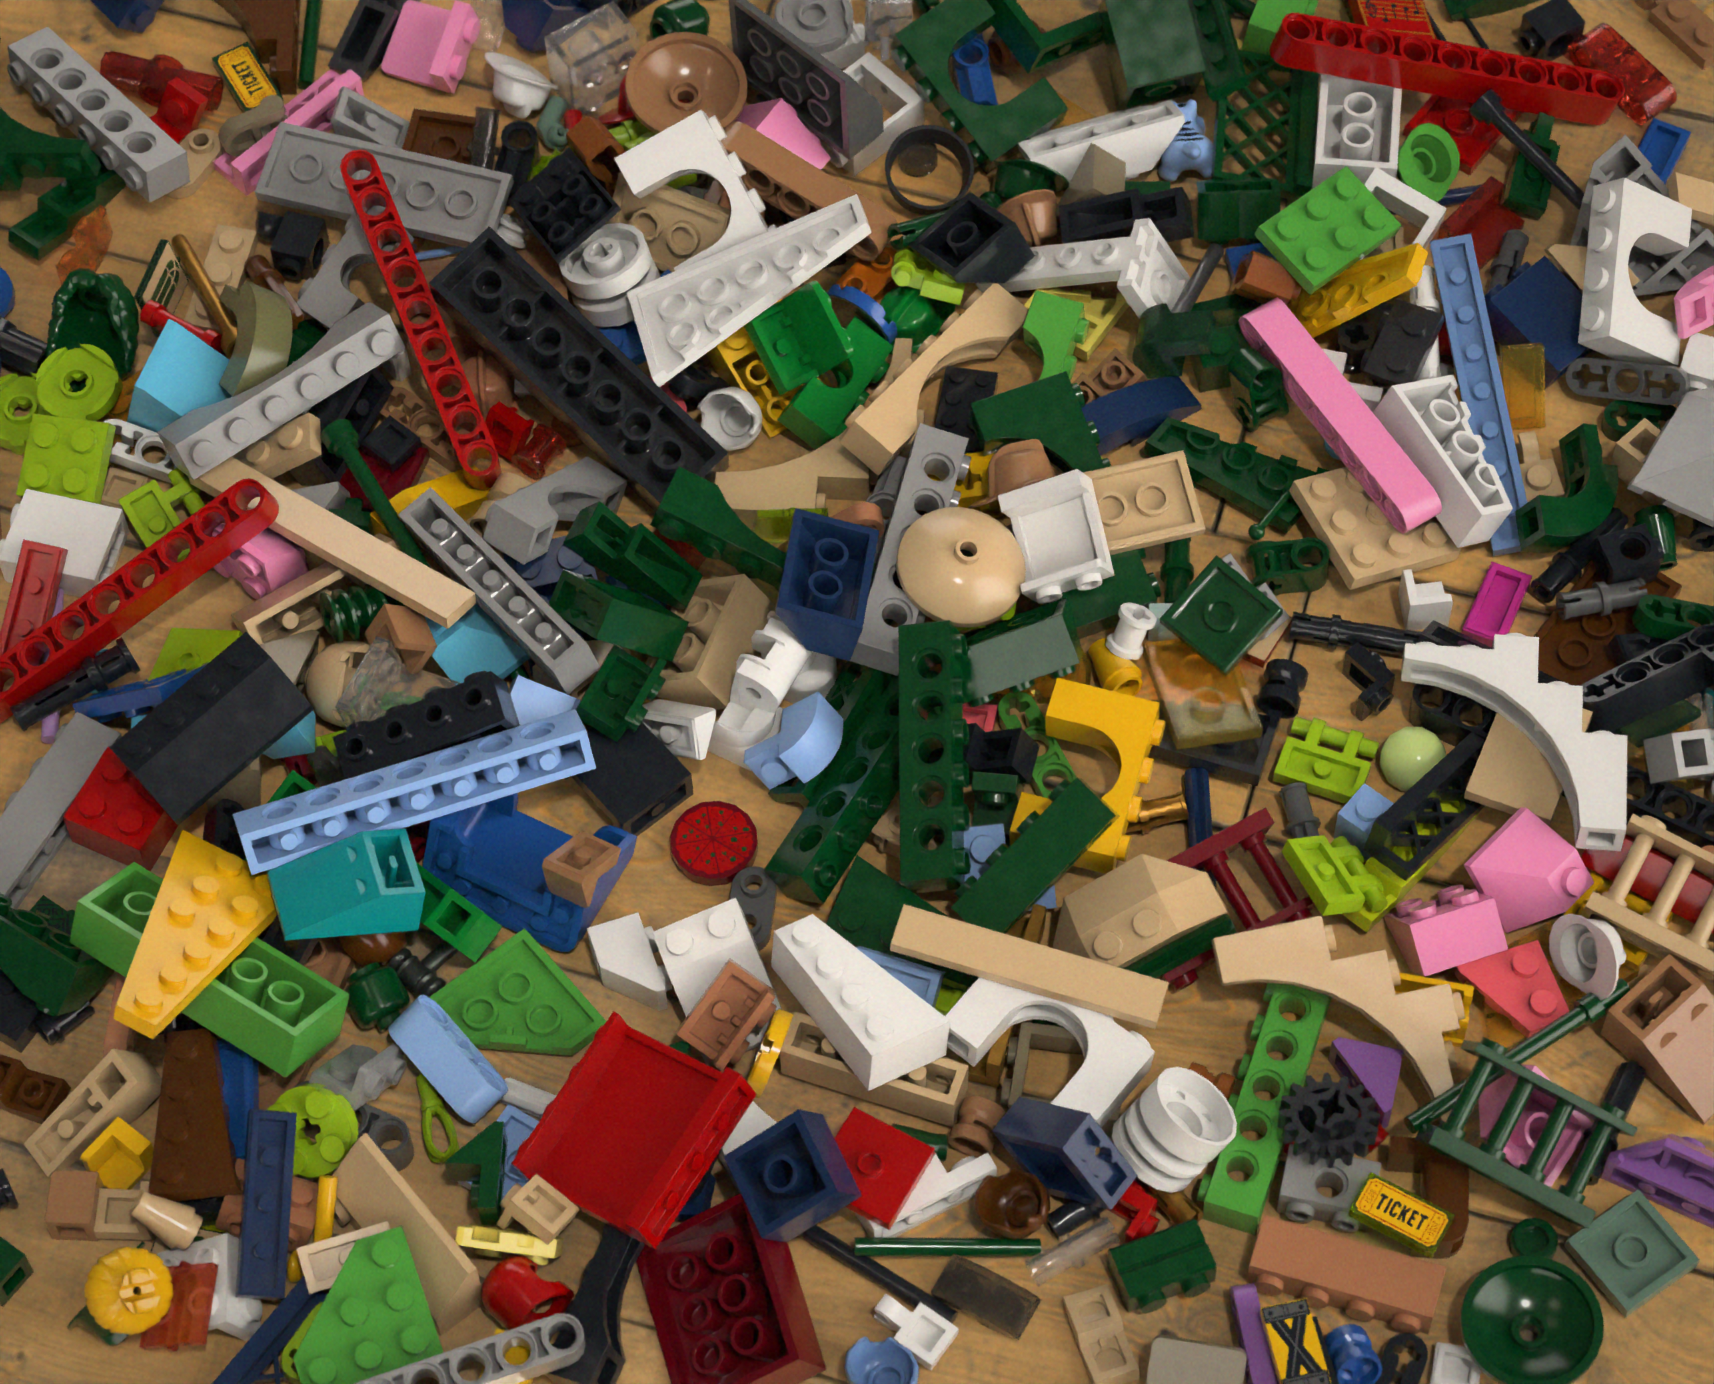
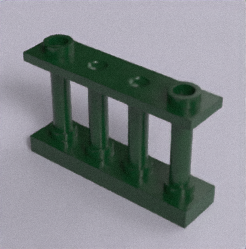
M1485 1037L1482 1038L1480 1043L1464 1040L1460 1049L1477 1057V1060L1446 1122L1441 1120L1438 1127L1422 1123L1414 1140L1567 1222L1589 1229L1596 1211L1583 1205L1586 1197L1582 1193L1613 1131L1634 1137L1638 1128L1624 1121L1627 1113L1603 1101H1601L1598 1107L1505 1057L1508 1049ZM1494 1067L1516 1078L1517 1081L1487 1142H1481L1477 1148L1463 1141L1467 1134L1463 1129ZM1535 1088L1557 1100L1526 1164L1521 1163L1519 1168L1516 1169L1503 1162L1506 1157L1503 1150ZM1573 1110L1596 1121V1124L1566 1185L1560 1184L1558 1190H1555L1543 1183L1546 1178L1543 1171Z

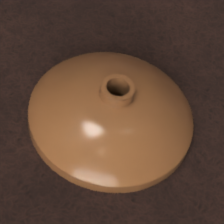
M676 32L653 39L635 54L627 70L625 92L629 107L635 117L655 134L664 131L699 110L706 113L708 118L715 115L725 130L730 122L738 119L745 106L747 77L738 57L720 41L699 33ZM689 99L691 103H681L679 100Z

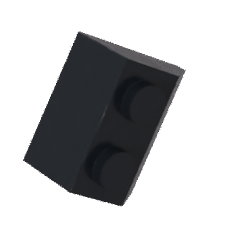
M971 192L966 194L909 245L913 252L957 283H1005L1035 256L1016 223Z

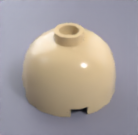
M343 641L325 647L314 658L305 675V686L309 703L322 720L347 728L355 722L367 721L365 718L371 706L377 711L380 710L379 691H386L387 669L385 663L377 661L375 653H380L377 647L361 642Z

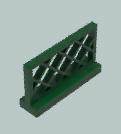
M1239 49L1243 64L1251 72L1247 75L1249 84L1258 79L1270 93L1258 99L1247 86L1237 90L1241 97L1249 104V106L1239 112L1227 100V97L1231 94L1216 101L1211 180L1227 179L1239 181L1250 178H1266L1260 171L1272 164L1283 176L1282 183L1279 182L1281 197L1286 198L1285 207L1311 191L1313 187L1319 73L1285 67L1274 61L1271 55ZM1272 70L1289 73V80L1279 87L1267 73ZM1275 99L1287 111V114L1279 119H1276L1265 107V105ZM1253 112H1256L1268 125L1258 132L1244 119ZM1233 124L1247 137L1238 144H1235L1225 133V129ZM1272 132L1285 143V147L1277 152H1274L1262 139ZM1252 144L1265 157V159L1255 165L1242 152V150ZM1233 157L1245 171L1240 174L1222 171L1223 162Z

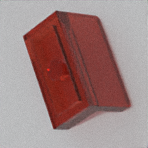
M1490 176L1440 225L1437 239L1471 234L1479 271L1499 252L1504 232L1506 233L1507 230L1521 231L1525 223L1521 217L1501 204L1504 184L1493 176Z

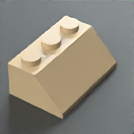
M745 574L700 580L687 608L680 610L672 606L671 612L687 620L689 623L673 661L666 660L667 663L660 673V676L665 678L666 681L656 697L668 701L715 708L716 710L727 707L730 702L731 688L736 673V661L741 654L753 655L755 650L752 649L751 637L756 630H763L768 623L767 615L775 607V604ZM649 655L645 664L652 668L658 657Z

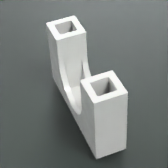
M702 110L697 111L614 158L633 194L640 199L674 179L687 174L709 175L717 179L725 188L730 199L731 217L724 235L711 247L675 266V271L777 228L775 224L769 227L766 225L760 214L766 210L761 197L755 188L748 191L741 179V176L747 173L735 151L728 155L721 140L726 138L727 135L715 115L708 118L707 114Z
M1625 177L1593 186L1578 337L1579 344L1617 360L1678 366L1681 338L1678 337L1677 324L1651 313L1639 302L1630 283L1628 260L1633 245L1656 256L1689 248L1691 208Z
M981 977L974 982L945 1016L950 1020L947 1047L972 1066H975L1008 1028L1017 1023L1041 1019L1057 1023L1066 1028L1079 1042L1083 1051L1084 1063L1051 1104L1090 1113L1101 1128L1150 1071L1155 1053L1151 1049L1149 1042L1142 1035L1135 1031L1128 1032L1114 1022L1112 1016Z

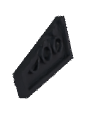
M1160 703L1159 719L1166 721L1164 734L1160 746L1152 745L1149 756L1191 768H1204L1208 773L1258 786L1281 721L1282 711L1267 709L1266 715L1245 713V708L1227 706L1225 712L1201 710V704L1183 703V706L1165 707L1161 706Z

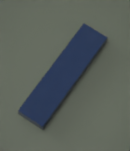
M250 1109L248 1111L235 1295L238 1298L281 1301L285 1298L297 1116L295 1112Z

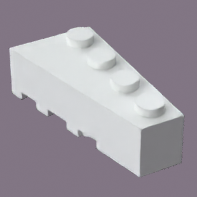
M1454 375L1392 385L1373 413L1436 491L1442 505V511L1436 516L1457 548L1488 542L1513 508L1495 467L1487 464L1482 455L1486 447L1481 436L1474 435L1467 420L1470 418L1471 413L1466 402L1458 401L1454 392L1458 387Z
M809 915L774 931L771 967L868 1091L946 1056L950 1020L815 915Z

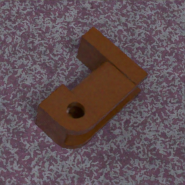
M1390 1136L1386 1154V1171L1420 1173L1419 1199L1447 1213L1450 1219L1436 1247L1428 1248L1410 1239V1256L1434 1259L1454 1256L1462 1248L1469 1222V1169L1414 1140V1137Z

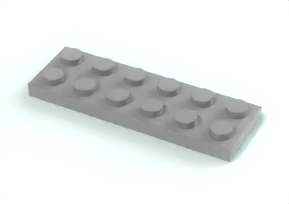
M280 122L255 190L257 199L348 220L355 211L346 192L341 175V160L347 153L353 150H366L375 157L403 226L410 235L466 248L489 226L497 233L514 181L511 174ZM360 170L354 173L352 178L361 180L368 177L370 172ZM373 206L380 213L385 210L383 206Z

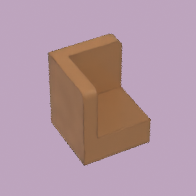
M384 604L365 631V636L370 646L399 649L409 673L418 674L437 648L424 615L408 606Z
M58 1170L52 1172L44 1223L53 1240L99 1241V1238L94 1233L99 1190L105 1187L98 1172Z

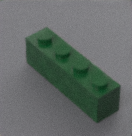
M1077 777L1072 783L1067 778L1064 779L1049 794L1048 798L1052 801L1049 807L1041 815L1033 811L1018 826L1016 830L1021 834L1010 847L1005 843L1001 844L986 859L985 863L990 866L989 869L978 880L973 875L970 876L955 891L954 895L959 900L951 908L966 923L1006 934L1120 815L1082 778Z

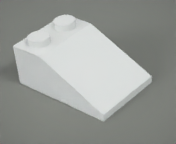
M736 897L652 932L686 1017L729 958L773 988L746 917ZM775 993V999L772 1003L777 1006L776 1010L778 1008L782 1009ZM771 1018L762 1028L757 1025L754 1026L745 1039L750 1042L746 1051L760 1046ZM701 1052L706 1065H714L713 1060Z

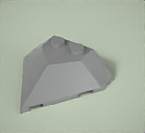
M1626 134L1593 162L1570 245L1587 247L1592 191L1595 185L1625 177L1669 198L1667 186L1651 169L1653 165ZM1691 219L1689 248L1656 256L1633 245L1629 255L1628 267L1640 280L1632 287L1634 294L1640 296L1680 290L1693 277L1714 265V235L1708 228H1702L1696 220Z
M1714 387L1686 392L1680 398L1676 405L1678 408L1672 418L1665 423L1644 458L1642 468L1632 478L1627 489L1640 495L1645 491L1662 498V505L1714 527Z

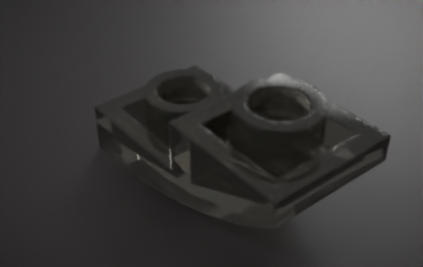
M954 1253L931 1291L935 1298L946 1305L972 1315L981 1325L1016 1340L1020 1339L1041 1302L1037 1295L1018 1284Z

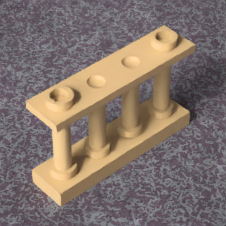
M1633 814L1626 826L1625 834L1634 838L1635 841L1609 891L1603 892L1601 895L1593 891L1581 916L1609 923L1615 928L1621 939L1662 960L1669 954L1672 955L1694 976L1714 986V952L1708 950L1709 945L1706 943L1714 929V888L1690 934H1685L1683 937L1667 929L1668 924L1665 922L1692 868L1714 879V854L1667 831L1666 825L1654 817L1648 815L1639 817ZM1654 848L1676 861L1650 912L1640 915L1626 908L1627 903L1624 900L1650 849Z

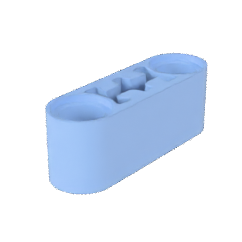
M419 995L389 1026V1033L395 1043L464 1120L473 1124L477 1123L508 1092V1086L502 1076L442 1007L430 997Z

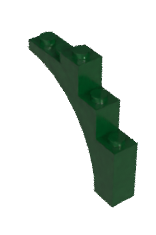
M0 107V191H19L24 178H97L101 164L86 140L60 138L34 131L12 119Z

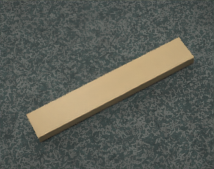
M905 904L903 905L890 944V951L1153 1029L1156 1028L1169 982Z

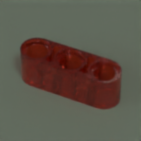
M1600 23L1569 44L1568 54L1574 66L1608 72L1621 80L1625 91L1617 106L1635 123L1640 125L1647 123L1677 101L1675 88L1667 77L1610 25Z

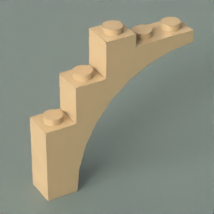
M895 339L891 365L884 379L888 384L891 385L896 380L892 377L894 372L908 357L913 361L919 357L918 355H913L912 339ZM917 409L916 411L917 429L920 423L924 424V409ZM848 427L839 436L813 452L783 464L750 471L716 472L715 484L718 485L728 505L753 532L790 534L795 508L825 516L826 499L866 501L870 496V485H876L879 476L840 443L848 431ZM915 434L899 456L908 458Z
M1322 916L1213 938L1211 941L1221 986L1261 982L1293 985L1327 995L1360 1012L1384 1031L1400 1050H1404L1403 1054L1413 1065L1429 1094L1430 1100H1433L1454 1086L1450 1069L1457 1067L1456 1055L1452 1041L1444 1042L1442 1033L1458 1030L1460 1028L1458 1020L1465 1019L1461 995L1459 992L1452 993L1450 983L1395 994L1394 986L1401 985L1400 974L1396 959H1388L1386 949L1331 961L1330 953L1336 952L1337 946L1332 925L1324 926ZM1451 1110L1437 1119L1438 1125L1441 1120L1446 1122Z

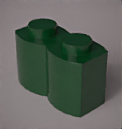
M1250 178L1239 181L1213 179L1196 182V229L1198 239L1205 240L1208 244L1216 243L1219 245L1227 244L1230 239L1245 238L1248 242L1255 244L1261 243L1254 235L1258 227L1280 212L1281 190L1279 180L1272 178Z

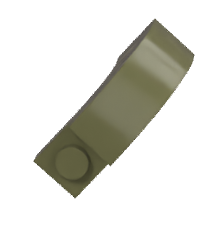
M248 281L242 284L240 289L225 284L219 300L228 306L237 318L235 347L219 382L232 396L251 389L287 367L292 343V315L286 298L279 293Z

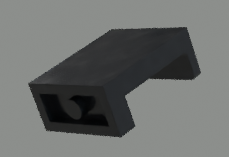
M641 722L635 732L627 728L618 742L592 727L587 731L596 769L570 776L613 821V826L636 836H639L693 795L691 773L643 722Z

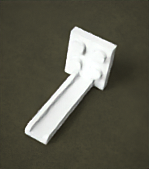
M1146 218L1135 220L1131 236L1030 247L1035 256L1005 283H998L1008 292L1118 281L1117 288L1124 296L1127 304L1131 306L1157 345L1162 346L1173 345L1176 334L1168 333L1164 329L1163 324L1190 280V276L1151 219ZM977 283L976 285L984 293L993 283Z

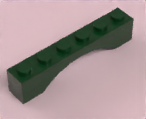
M679 466L650 526L658 529L666 538L675 541L681 540L697 548L703 556L713 560L719 559L735 567L739 573L745 574L748 578H758L774 586L779 592L786 552L761 539L747 527L728 505L718 485ZM874 563V565H873L872 576H873V573H874V570H875L876 563ZM900 582L894 583L898 588L902 589ZM883 619L889 626L893 621L892 619Z

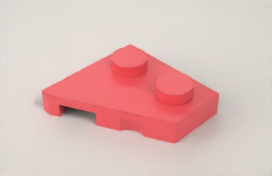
M1538 940L1456 966L1455 975L1457 979L1463 984L1467 981L1486 997L1485 1003L1498 1014L1507 1016L1512 1026L1526 1038L1569 1012V1008Z

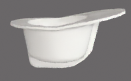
M486 52L484 55L485 60L495 69L493 96L504 104L505 110L514 116L525 119L531 111L540 110L551 89L559 88V86L552 84L535 68L518 59L495 52Z
M1572 913L1559 917L1553 924L1549 936V951L1553 965L1560 976L1586 994L1593 993L1600 1000L1609 998L1617 984L1618 969L1621 964L1625 963L1627 956L1623 949L1621 938L1615 928L1605 921L1587 919Z

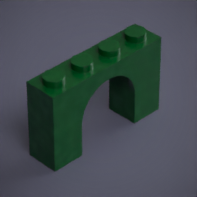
M944 0L894 35L890 47L892 50L891 56L898 68L904 72L907 70L916 81L915 88L926 103L932 102L939 111V119L943 127L957 134L966 143L972 154L974 166L978 167L980 165L983 171L988 174L997 167L994 164L995 161H1006L1019 152V142L1050 131L1063 122L1069 108L1045 77L1010 101L1000 105H980L963 97L956 90L950 79L948 59L960 47L990 28L996 13L986 0Z

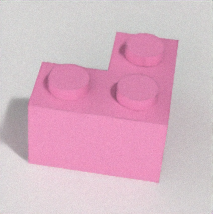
M782 98L744 106L736 120L749 125L820 170L831 159L823 149L820 139L812 132H809L797 117L796 110Z

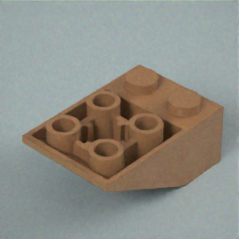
M1669 954L1608 1010L1601 1035L1629 1060L1638 1062L1639 1066L1645 1068L1647 1076L1704 1125L1714 1115V996L1704 983Z

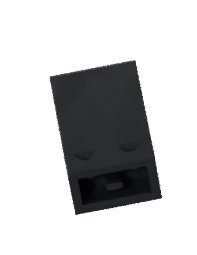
M569 147L559 156L553 158L542 171L529 182L523 184L507 200L558 264L621 210L614 199Z

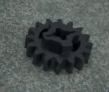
M1324 1073L1322 1082H1316L1311 1075L1305 1077L1304 1088L1293 1083L1290 1086L1289 1096H1282L1277 1127L1283 1129L1281 1140L1283 1143L1294 1142L1292 1153L1294 1156L1301 1155L1304 1152L1310 1154L1309 1164L1314 1165L1319 1158L1325 1159L1328 1168H1333L1335 1159L1340 1158L1347 1166L1352 1165L1354 1153L1364 1158L1367 1156L1369 1145H1375L1380 1121V1113L1374 1112L1376 1100L1374 1097L1363 1099L1365 1087L1358 1085L1351 1089L1348 1087V1077L1343 1076L1336 1083L1332 1082L1329 1073Z

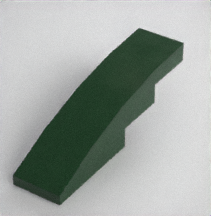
M93 151L101 164L97 178H66L65 181L38 197L37 211L9 228L8 241L39 261L93 219L125 188L126 183L124 179L113 169L109 170L103 164L101 158Z

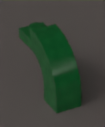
M1583 423L1559 440L1565 477L1564 497L1538 495L1515 511L1521 551L1547 553L1561 550L1599 526L1611 512L1618 491V468L1616 465L1603 464L1602 446L1599 441L1597 425Z

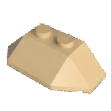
M1140 854L1064 897L1053 948L1123 969L1229 912L1207 872Z

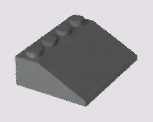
M728 0L733 52L742 63L747 83L769 100L782 98L785 102L789 103L796 110L797 117L807 129L849 160L884 132L883 106L875 96L869 94L852 77L748 0Z

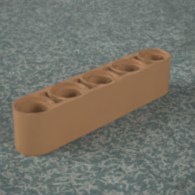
M733 121L725 128L724 131L727 137L722 139L721 142L728 155L735 151L747 173L741 176V179L747 190L755 188L763 200L796 220L857 194L872 233L847 251L864 261H873L880 255L892 238H888V227L891 224L897 223L891 213L749 125Z

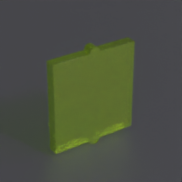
M795 507L789 509L757 510L752 531L768 543H784L789 539ZM828 508L801 509L828 516Z

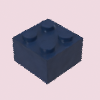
M798 1109L723 1156L762 1239L788 1242L862 1196L823 1114Z

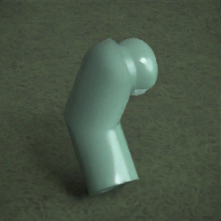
M555 95L549 97L537 121L536 130L545 146L553 150H561L568 144L566 133L569 130L568 128L565 129L560 122L568 104L563 98Z

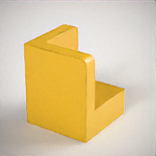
M118 1116L82 1153L80 1158L86 1171L98 1172L106 1189H132L151 1169L154 1148L148 1139Z

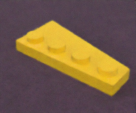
M1415 243L1359 260L1311 295L1302 287L1296 302L1291 300L1287 307L1312 338L1417 286L1422 276V269L1428 252L1419 243Z

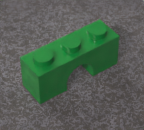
M856 316L843 327L851 338L854 355L831 369L837 380V388L829 387L815 376H812L797 390L777 419L815 450L847 429L844 419L849 411L853 412L860 404L863 405L870 395L865 391L870 381L876 384L890 366L885 359L894 346Z

